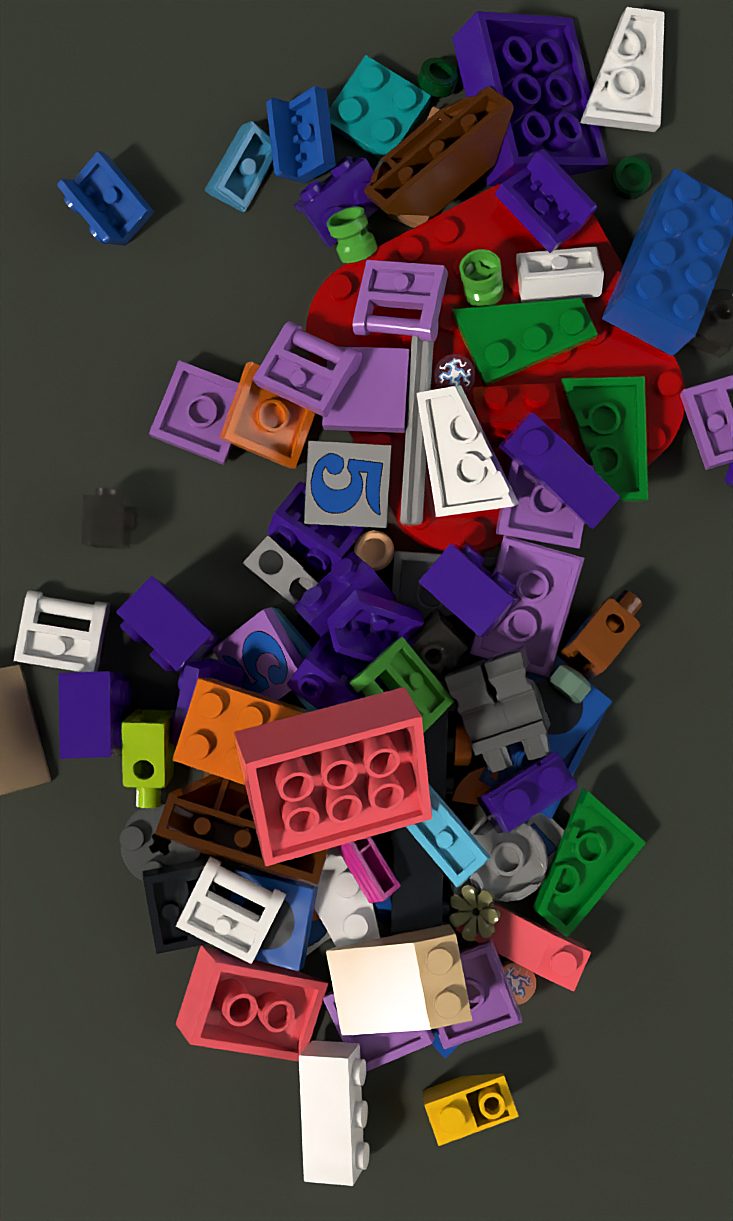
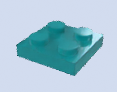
M365 55L329 109L331 130L380 160L410 135L430 105L431 95Z

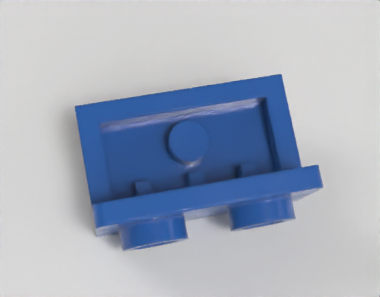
M313 86L290 102L274 97L266 102L274 173L277 177L305 184L336 166L326 89Z
M97 151L74 180L62 178L57 183L58 188L65 195V203L74 212L83 216L90 225V233L103 244L126 246L155 212L104 152Z

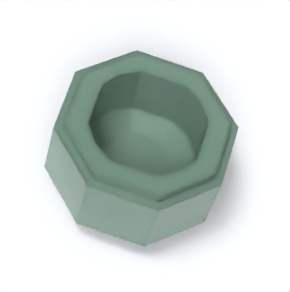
M560 665L549 679L550 683L558 691L576 704L581 703L591 690L586 678L580 672L567 665Z

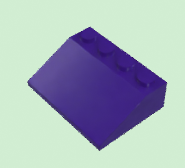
M476 11L452 37L466 97L475 96L479 90L489 86L510 100L514 107L496 164L485 173L487 186L502 184L526 168L535 153L541 149H544L569 176L603 169L608 166L599 125L580 123L591 92L573 19Z

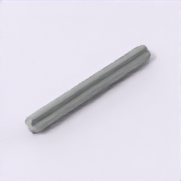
M412 336L400 514V521L405 525H420L423 520L427 456L416 393L431 390L434 342L421 341L419 336Z

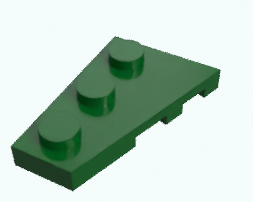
M581 298L452 309L451 313L484 387L593 341L598 336Z
M645 377L562 378L560 384L590 466H594V471L621 497L617 502L647 501Z
M582 788L533 909L568 938L646 842L591 793Z

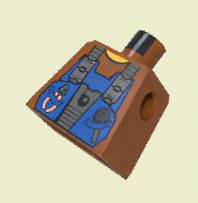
M623 590L616 600L609 597L587 616L560 647L556 655L580 672L587 681L604 672L641 624L634 615L643 606L641 600L628 590Z

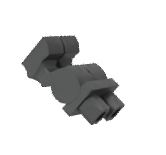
M525 645L492 656L487 661L484 659L452 670L444 677L450 695L457 700L459 705L457 711L462 715L466 732L472 741L471 745L475 756L483 754L484 760L492 772L506 769L514 764V759L508 746L510 744L521 741L528 760L546 756L551 750L547 733L551 723L547 712H545L538 686L526 676L529 660ZM488 679L495 686L497 695L489 692L487 688Z

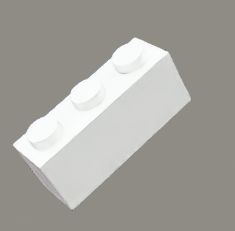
M312 1040L299 1055L304 1182L353 1186L362 1170L367 1169L369 1163V1144L363 1142V1128L367 1123L368 1105L366 1101H362L361 1086L364 1085L366 1078L365 1059H360V1043Z

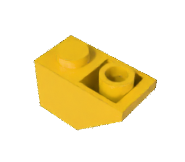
M504 1073L460 1076L422 1090L424 1106L438 1146L519 1117Z

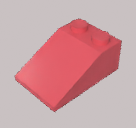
M201 945L176 1021V1026L190 1045L299 1062V1055L310 1043L328 983L323 979L258 960H253L252 964L228 952L221 951L222 949Z

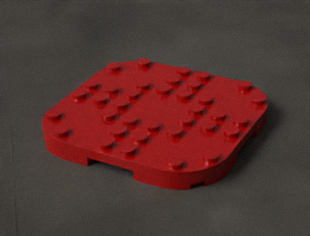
M498 184L378 246L376 251L366 259L355 263H346L338 268L323 282L312 300L307 316L306 333L338 347L405 348L410 350L411 357L412 336L371 332L370 335L365 336L356 335L353 331V317L366 260L444 265L448 271V276L438 317V335L433 344L431 390L454 386L449 384L450 379L447 380L443 377L444 380L442 382V379L440 380L438 376L442 372L448 373L451 369L449 367L440 369V367H444L446 363H449L454 358L460 359L461 364H465V366L461 367L460 363L455 364L457 368H462L466 374L468 373L467 370L471 369L469 371L471 375L468 378V381H470L469 385H467V381L463 382L462 376L459 380L473 409V387L484 386L451 315L452 309L474 307L464 298L460 263L468 253L474 250L485 249L495 253L500 259L504 293L502 298L492 306L518 304L522 302L519 293L516 254L547 250L495 195L501 185ZM592 214L579 233L555 250L597 247L604 271L602 294L598 297L581 299L598 336L593 341L488 386L555 383L561 415L559 436L590 465L560 384L561 379L645 377L648 466L668 448L680 428L685 411L680 397L681 392L685 389L684 379L674 355L671 356L602 319L623 265L598 220ZM374 306L372 315L420 319L422 310ZM308 352L311 362L326 368V359ZM347 431L353 443L391 445L388 510L397 525L412 540L425 548L428 547L439 552H444L450 544H456L463 548L467 543L480 554L501 546L504 535L496 534L500 508L436 517L427 457L422 523L420 525L402 524L400 514L406 431L405 433ZM502 450L494 451L506 476L509 456Z

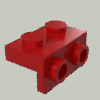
M555 383L473 387V410L493 451H501L498 446L522 418L532 412L559 435L561 415Z

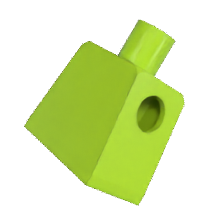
M136 709L122 722L123 786L136 787V806L139 808L160 807L161 788H165L173 778L175 761L172 759L175 753V745L170 743L172 734L171 718L175 710ZM146 761L150 762L153 767L149 766Z

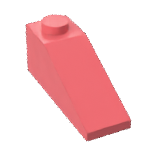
M493 902L494 907L500 910V919L493 923L495 932L488 939H484L478 933L474 941L482 943L492 939L498 954L574 992L591 954L586 946ZM462 925L455 928V930L462 934L465 926Z

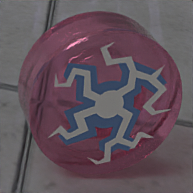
M452 354L445 356L438 362L434 372V384L437 389L461 385L465 395L471 390L475 381V369L469 359L462 355Z

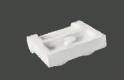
M29 590L25 597L14 661L78 672H97L105 627L110 614V604L96 601L93 605L45 597L42 592ZM40 612L91 620L89 632L38 624V616Z
M210 856L176 927L252 964L286 894L277 889H274L272 892L220 866L222 862ZM212 881L265 907L262 915L259 916L209 891L208 889Z

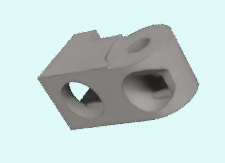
M269 536L243 562L247 568L293 606L302 599L307 590L318 584L317 581L303 570V567Z

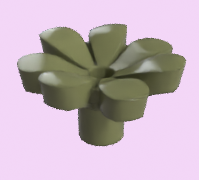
M474 885L463 886L462 894H454L450 899L451 906L458 910V912L449 916L450 923L456 928L462 925L465 926L462 931V937L467 941H473L478 933L484 939H488L495 932L493 923L500 919V910L495 908L493 904L495 895L490 890H483L479 894Z

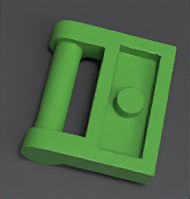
M403 637L394 641L349 682L357 693L362 691L366 697L383 693V690L375 682L378 676L390 691L405 687L422 716L423 733L454 702L453 698Z

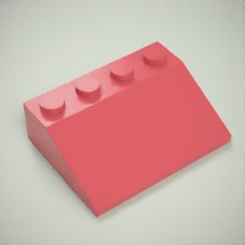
M405 687L234 732L240 766L265 866L432 819L422 716Z

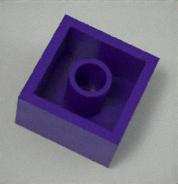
M152 575L116 611L125 620L120 627L137 643L140 641L144 645L148 643L152 646L154 650L150 653V656L167 672L169 670L173 673L176 671L182 672L186 664L202 660L222 639L166 584Z
M110 671L58 673L60 759L122 755V722L126 719V706H131L132 685L130 681H125V674Z

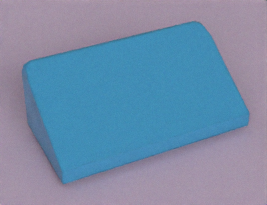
M252 121L243 124L207 184L205 191L237 210L245 212L273 163L270 135Z

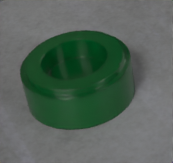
M430 58L424 61L418 75L420 87L426 93L435 97L450 96L454 92L459 80V73L456 67L442 58Z
M637 156L621 159L616 164L611 175V186L618 196L629 200L643 196L652 182V169L644 159Z

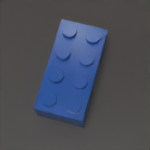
M674 167L651 196L602 319L671 356L688 343L697 333L733 237V199Z

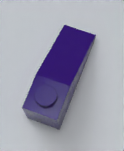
M533 412L526 414L498 446L591 529L595 528L621 498L558 434Z

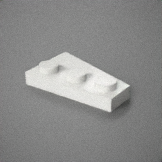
M461 385L416 393L436 517L519 505Z

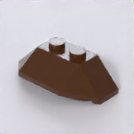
M487 86L479 90L475 96L462 98L441 108L380 159L371 176L370 183L363 190L365 195L387 214L434 216L496 164L514 109L512 102Z
M214 774L197 780L182 789L179 788L170 792L155 832L160 837L201 853L281 878L313 885L319 884L329 849L265 866L246 786Z

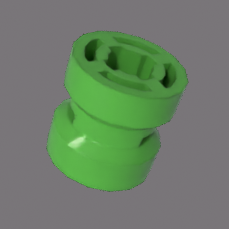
M357 206L349 207L333 214L326 223L331 237L337 239L338 245L336 249L341 262L355 263L366 259L376 251L377 243L374 235L365 228L368 224V219L364 208Z
M485 249L474 250L468 253L462 259L459 266L464 298L474 307L492 306L502 298L504 293L500 259L495 253Z

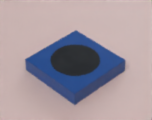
M556 655L550 677L560 665L571 666ZM529 672L526 676L538 686L545 712H547L551 723L547 731L550 752L556 751L563 761L610 706L612 701L589 682L591 690L581 703L576 704L550 683V677Z
M244 867L236 869V874L272 892L274 889H277L286 894L254 960L300 971L305 965L318 886ZM233 891L231 892V902L259 916L262 915L265 907Z

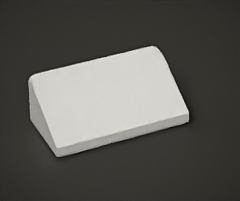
M597 247L554 250L551 253L548 251L516 254L519 293L522 303L592 298L602 294L604 271Z

